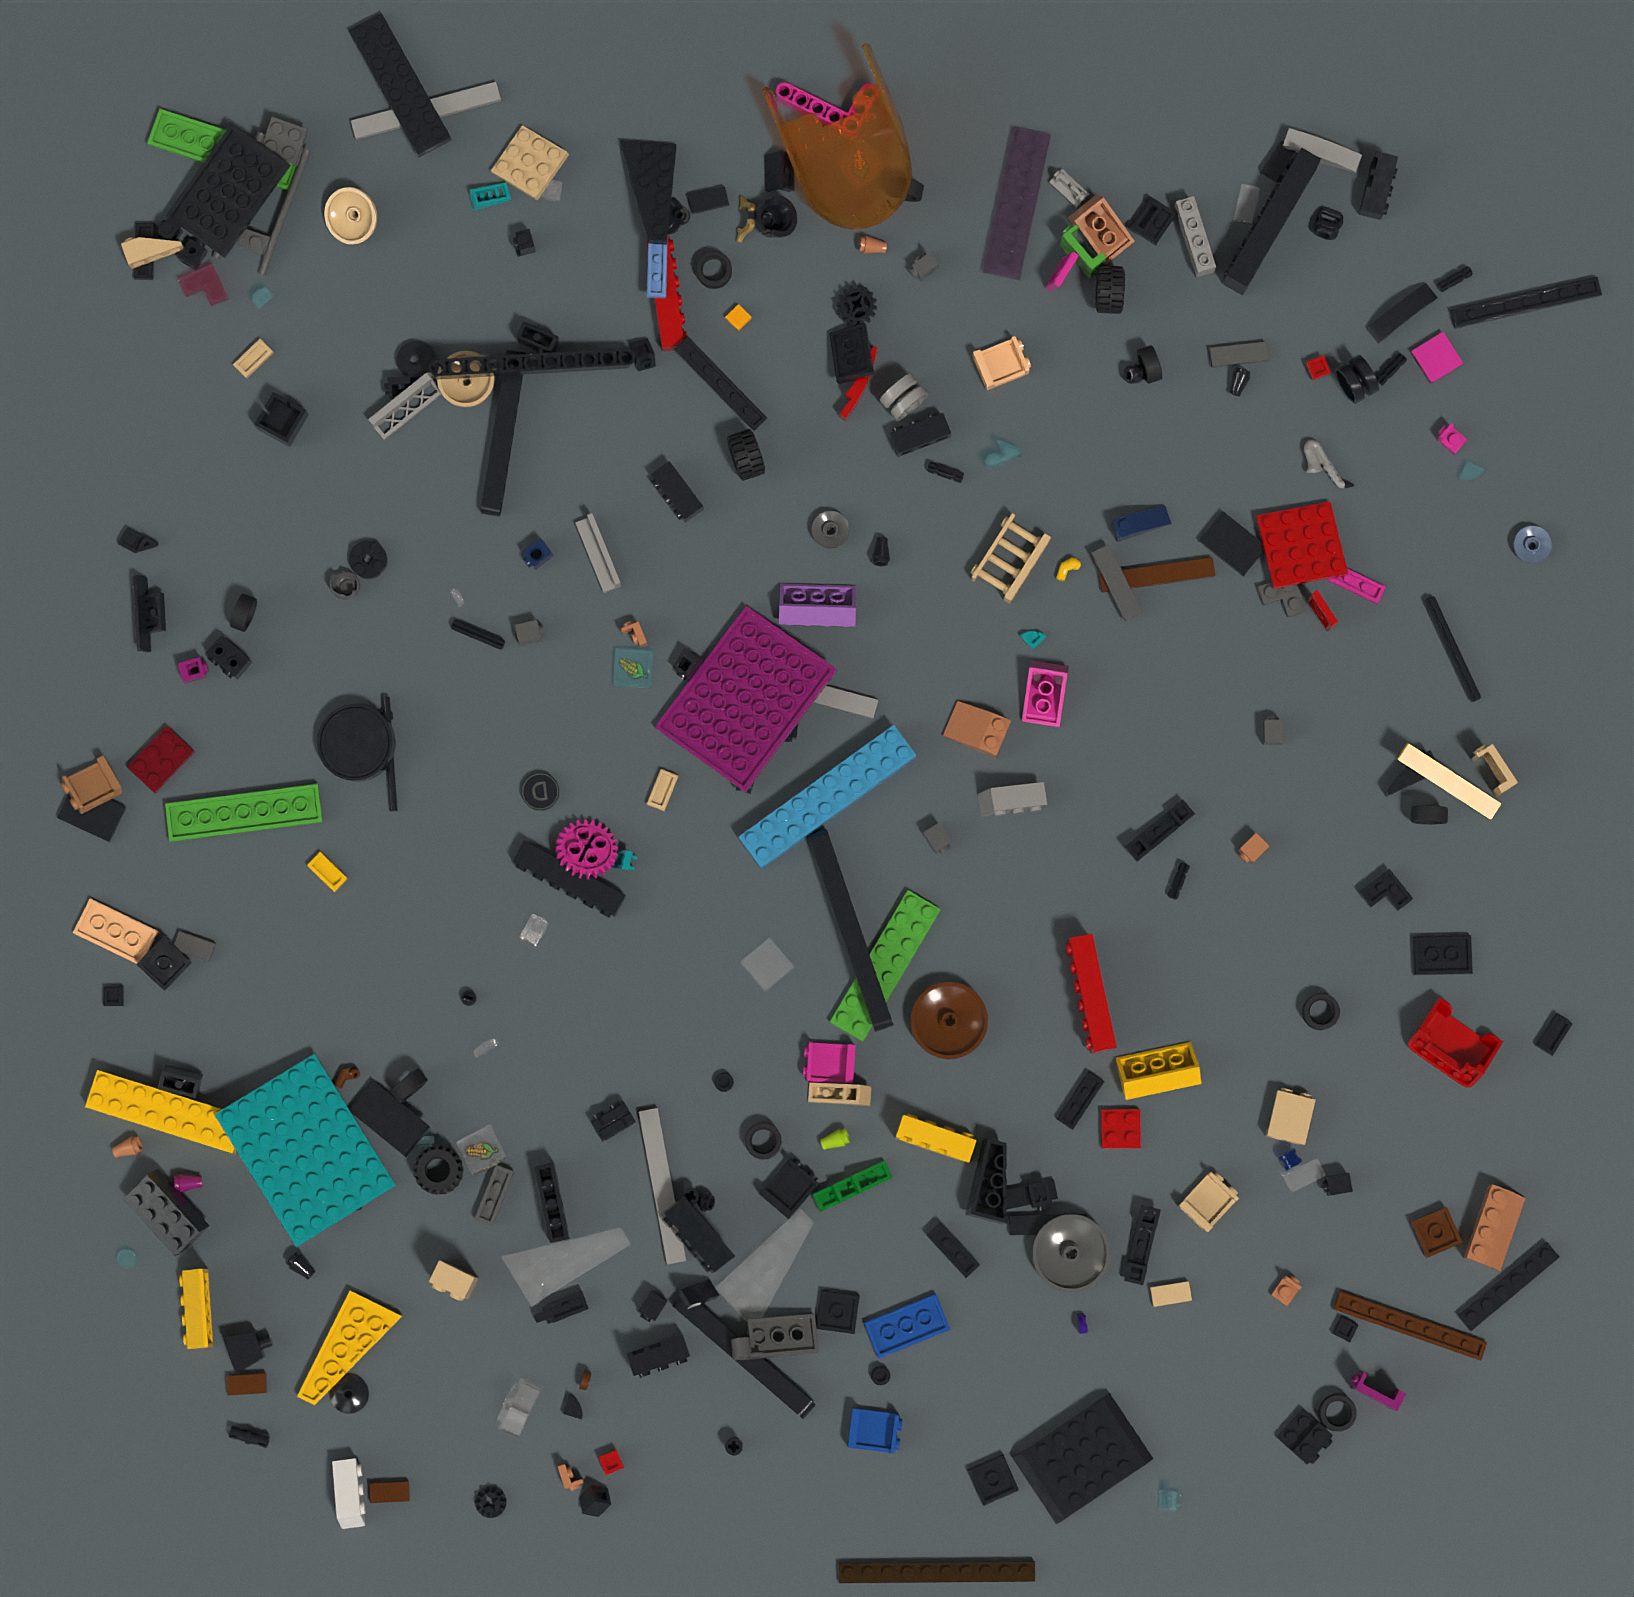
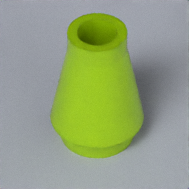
M839 1128L825 1138L820 1139L823 1149L826 1150L847 1146L850 1143V1138L845 1128Z

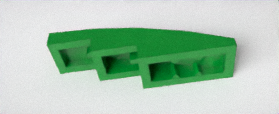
M884 1160L812 1194V1197L819 1212H822L893 1177Z

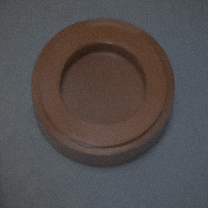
M583 1370L579 1389L587 1390L591 1371Z

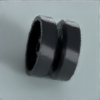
M1361 355L1350 359L1349 365L1343 363L1335 368L1337 380L1352 403L1357 404L1364 400L1365 394L1371 396L1379 391V384L1375 374Z

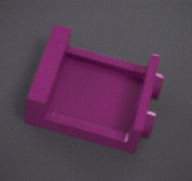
M1364 1371L1354 1373L1350 1381L1352 1384L1351 1389L1391 1410L1398 1411L1406 1393L1394 1389L1390 1398L1363 1384L1368 1373Z

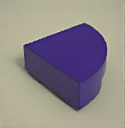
M1077 1314L1079 1334L1087 1333L1086 1316L1084 1314Z

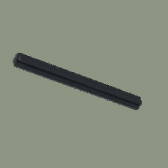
M1434 596L1429 597L1425 600V604L1470 701L1475 702L1481 698V695Z

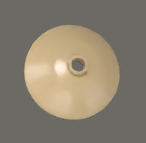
M345 187L335 191L327 200L324 211L325 222L330 233L337 240L346 244H358L364 242L373 234L377 225V210L372 199L364 191L354 187Z
M459 351L446 359L483 356L472 351ZM470 364V369L472 371L480 370L478 364ZM451 365V370L453 372L457 373L461 371L459 365ZM494 376L437 380L442 396L448 402L458 407H473L488 398L494 386ZM469 379L470 383L465 385L463 383L464 380Z

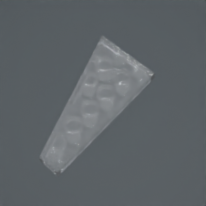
M801 1208L715 1288L746 1322L748 1319H757L764 1316L814 1223Z
M617 1228L501 1256L529 1304L533 1306L625 1249L631 1243L623 1230Z

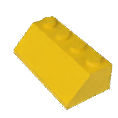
M1191 1042L1116 1058L1121 1086L1126 1100L1201 1084L1200 1068Z
M208 1269L182 1271L179 1281L180 1287H183L184 1294L181 1295V1305L185 1306V1314H182V1324L186 1326V1334H183L184 1345H187V1349L213 1347Z

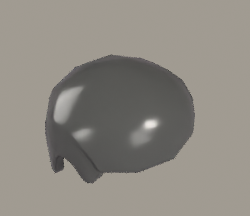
M347 571L339 574L334 573L329 581L333 594L342 600L353 598L360 590L359 579L354 573Z

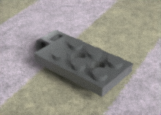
M815 1314L748 1319V1337L731 1340L733 1360L819 1353ZM794 1330L802 1333L801 1340H795L792 1337ZM774 1332H780L783 1335L781 1342H776L773 1339Z

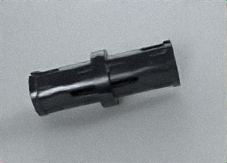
M232 1426L229 1432V1438L241 1440L247 1445L254 1444L267 1448L270 1441V1436L256 1433L252 1429L246 1430Z

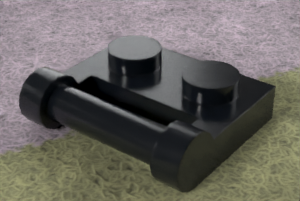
M1148 196L1145 200L1146 204L1134 222L1129 224L1128 229L1156 246L1177 213ZM1151 208H1156V212L1144 229L1139 227Z

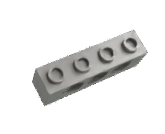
M1192 196L1176 201L1174 209L1177 213L1196 278L1214 273L1216 264L1195 197Z

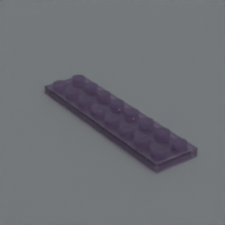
M1014 127L983 273L1020 280L1051 137L1050 134Z

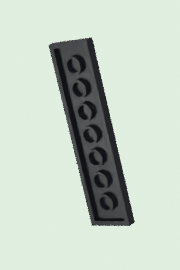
M380 13L349 30L351 37L417 156L421 157L452 140L383 14Z

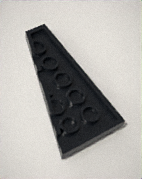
M620 140L648 244L667 245L677 144Z

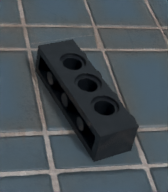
M555 1163L534 1166L549 1242L556 1243L570 1240Z

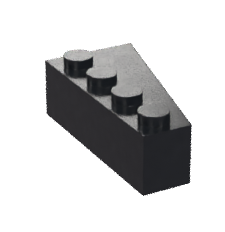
M989 1138L983 1139L965 1215L998 1224H1008L1006 1211L1007 1143Z

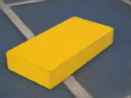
M321 852L307 864L334 892L348 879Z

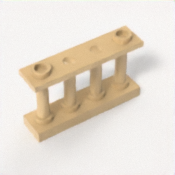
M1013 513L1010 517H1005L1001 524L1003 527L980 565L975 564L971 571L973 575L971 580L975 582L978 576L1002 590L1005 595L1003 600L1009 604L1051 539L1045 533L1042 538L1040 536L1036 537L1013 523L1015 519ZM1008 528L1033 543V546L1036 548L1032 554L1030 552L1026 553L1003 538ZM998 544L1023 559L1025 565L1022 570L1020 568L1016 569L992 554ZM987 561H991L1013 575L1015 579L1013 584L1006 585L982 570Z

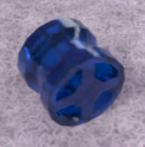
M1295 1148L1278 1157L1284 1163L1286 1171L1302 1162V1159L1297 1156Z

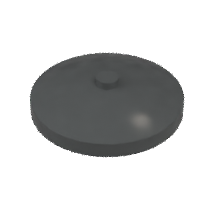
M1064 1214L1049 1220L1038 1231L1033 1243L1032 1258L1039 1276L1049 1286L1063 1292H1080L1091 1288L1104 1276L1110 1262V1245L1104 1231L1093 1220L1078 1214Z

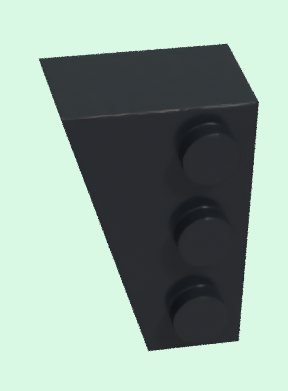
M1376 151L1370 164L1359 215L1381 220L1383 214H1387L1389 204L1386 202L1387 198L1391 197L1393 191L1391 183L1397 174L1398 168H1396L1399 156Z

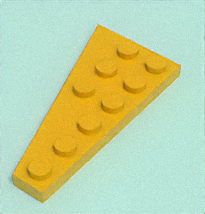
M350 1290L297 1397L316 1405L402 1316Z

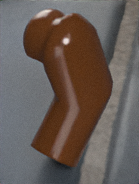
M356 1067L341 1069L334 1082V1086L342 1089L346 1080L357 1079L360 1076V1071Z

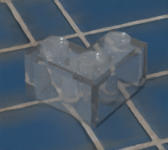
M520 1378L517 1385L513 1383L509 1391L511 1397H506L502 1405L505 1410L501 1409L497 1420L500 1422L497 1429L519 1438L542 1387Z

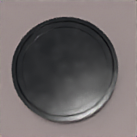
M361 704L345 705L330 713L322 723L317 738L318 753L324 766L335 776L355 782L367 781L380 775L392 761L396 747L395 733L389 720L378 710Z

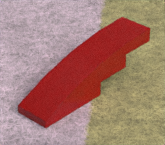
M875 345L871 349L873 367L877 355V347ZM870 376L853 380L855 383L845 394V398L849 402L840 412V418L845 422L860 401Z

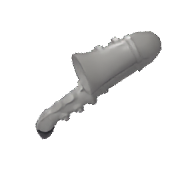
M1313 439L1306 441L1304 454L1308 463L1307 473H1317L1324 469L1339 488L1354 487L1353 483L1342 481L1318 441Z

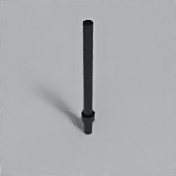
M382 697V714L392 725L393 712H391L390 697ZM393 756L392 761L387 767L390 812L397 811Z

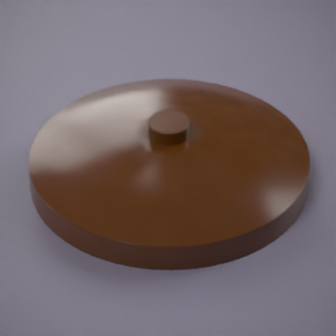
M942 982L927 988L917 998L911 1012V1029L915 1040L927 1053L941 1059H957L973 1052L984 1039L988 1027L987 1010L980 996L970 987L957 982Z

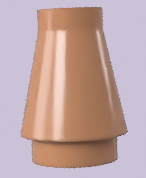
M867 235L860 237L858 251L863 252V254L886 252L887 242Z
M133 1136L112 1147L115 1158L138 1155L143 1150L139 1137Z

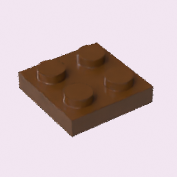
M1447 1207L1410 1222L1426 1258L1463 1243Z

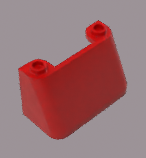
M1439 997L1408 1041V1047L1415 1054L1463 1087L1470 1088L1484 1075L1504 1041L1493 1033H1486L1482 1037L1453 1018L1450 1015L1453 1011L1450 1003Z

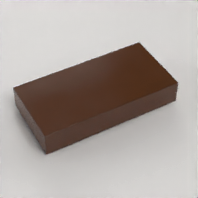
M266 1373L226 1376L227 1396L267 1393Z
M409 1481L369 1483L370 1503L410 1501Z

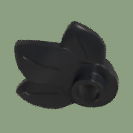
M675 198L671 200L668 235L676 233L680 226L685 225L690 219L689 210L682 207ZM679 213H683L681 218H678Z

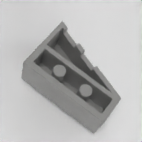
M1044 782L995 787L977 794L981 817L990 815L1001 816L1009 812L1019 814L1029 809L1030 812L1041 811V807L1047 805Z

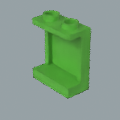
M1077 224L1073 227L1070 225L1062 232L1060 245L1068 254L1075 252L1079 255L1075 263L1090 279L1097 273L1099 266L1105 264L1106 257L1101 252L1092 259L1075 239L1079 226Z

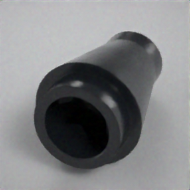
M1236 367V370L1233 371L1229 393L1240 397L1251 378L1249 377L1251 372Z
M878 537L871 558L875 566H887L890 561L888 538Z
M297 1252L286 1263L290 1270L305 1277L307 1280L315 1273V1270L302 1254L299 1255Z

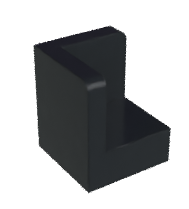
M591 1485L579 1498L582 1514L599 1517L611 1505L609 1491L605 1487Z

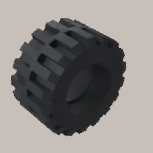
M1100 265L1096 277L1097 313L1121 314L1124 306L1125 270L1123 266Z
M747 429L729 435L727 443L739 478L745 481L765 474L764 461L754 433Z
M439 1145L428 1147L415 1160L416 1163L413 1167L414 1177L417 1184L428 1193L443 1195L451 1192L455 1187H458L460 1180L463 1178L464 1167L462 1166V1160L456 1152L448 1147ZM443 1159L449 1164L450 1173L444 1181L436 1182L428 1176L427 1168L432 1160Z

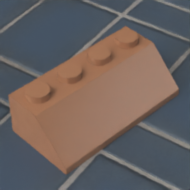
M1488 1185L1463 1258L1501 1271L1526 1198L1499 1186Z

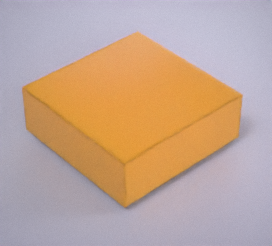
M738 304L725 319L739 332L752 317Z

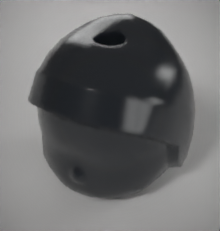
M1138 364L1127 366L1123 372V379L1129 384L1140 383L1145 376L1143 368Z

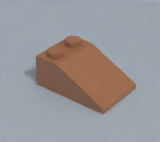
M1098 194L1067 217L1073 226L1076 224L1079 226L1078 233L1096 255L1101 252L1106 257L1105 265L1135 242L1105 198Z
M957 701L943 737L996 758L1011 720Z

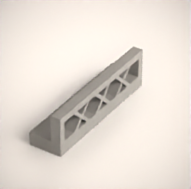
M427 372L368 420L383 440H386L442 394L437 384L430 378ZM430 384L437 391L431 397L424 396V390ZM413 398L421 399L418 408H409L410 401ZM398 410L406 411V416L403 420H394L395 413ZM383 422H391V429L385 434L378 427Z
M592 513L588 514L586 519L575 524L603 593H607L621 587V583Z

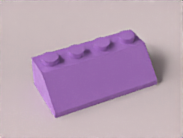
M780 584L779 624L788 626H855L856 586Z

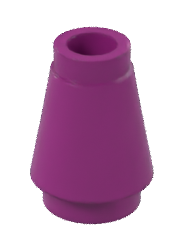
M179 1174V1176H174V1187L180 1193L202 1188V1177Z

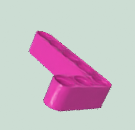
M780 83L776 88V99L779 103L850 138L858 135L877 98L876 87L870 83L865 84L861 87L847 113L789 83ZM782 90H787L789 95L783 97L779 93ZM871 91L873 96L865 97L864 92ZM802 98L806 101V103L803 105H799L796 103V101ZM815 107H821L823 111L821 113H815L813 109ZM861 107L865 112L858 114L855 112V109ZM832 115H836L840 119L836 122H833L829 118ZM852 123L856 125V128L849 130L846 126Z

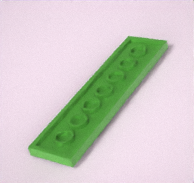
M159 109L147 144L204 163L227 130ZM289 163L291 165L276 187L289 190L297 166Z
M318 784L165 804L169 842L323 823Z
M907 890L870 953L886 1002L941 910ZM856 977L830 1023L863 1042L873 1024Z

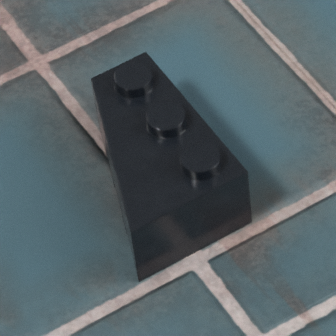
M683 1334L626 1354L633 1376L639 1374L640 1378L650 1375V1370L656 1368L658 1372L668 1369V1364L676 1362V1365L688 1362L687 1357H690Z

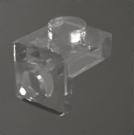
M531 914L518 940L536 948L545 934L549 922L541 916Z

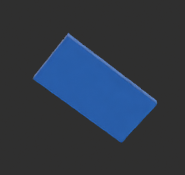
M936 1293L864 1322L878 1359L951 1330Z

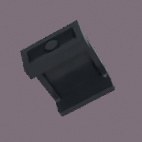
M790 1158L759 1194L787 1219L792 1217L819 1185L817 1176L811 1171L806 1173L801 1169L804 1165L797 1159L792 1161Z

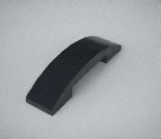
M1425 283L1377 319L1367 330L1379 344L1392 334L1394 330L1426 308L1438 297Z
M1182 799L1159 820L1126 845L1125 849L1138 862L1195 815V813Z
M1141 1206L1124 1278L1126 1282L1139 1285L1144 1284L1161 1209Z

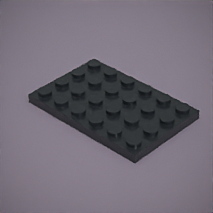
M231 124L166 217L172 219L187 232L225 258L291 165Z

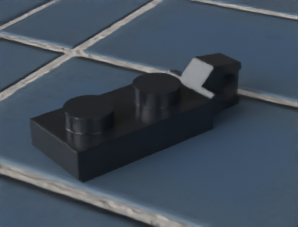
M580 1291L546 1304V1306L542 1307L543 1312L534 1315L536 1323L546 1320L547 1324L589 1308L583 1292Z

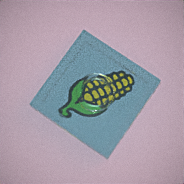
M615 648L613 687L652 689L654 651Z

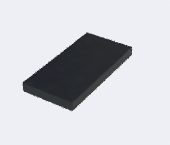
M373 1080L349 1109L355 1117L405 1157L408 1156L430 1128L427 1123L402 1103H399L396 1098Z

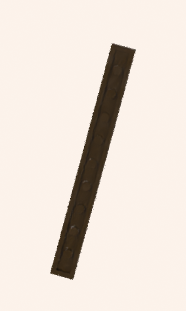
M1035 1561L839 1563V1583L1035 1582Z

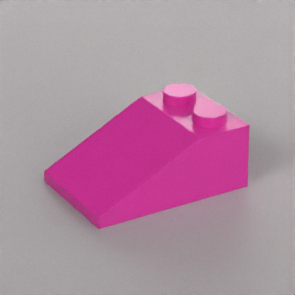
M1031 661L1022 722L1060 727L1069 666Z

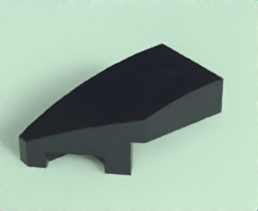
M128 527L118 545L133 553L152 549L159 545Z

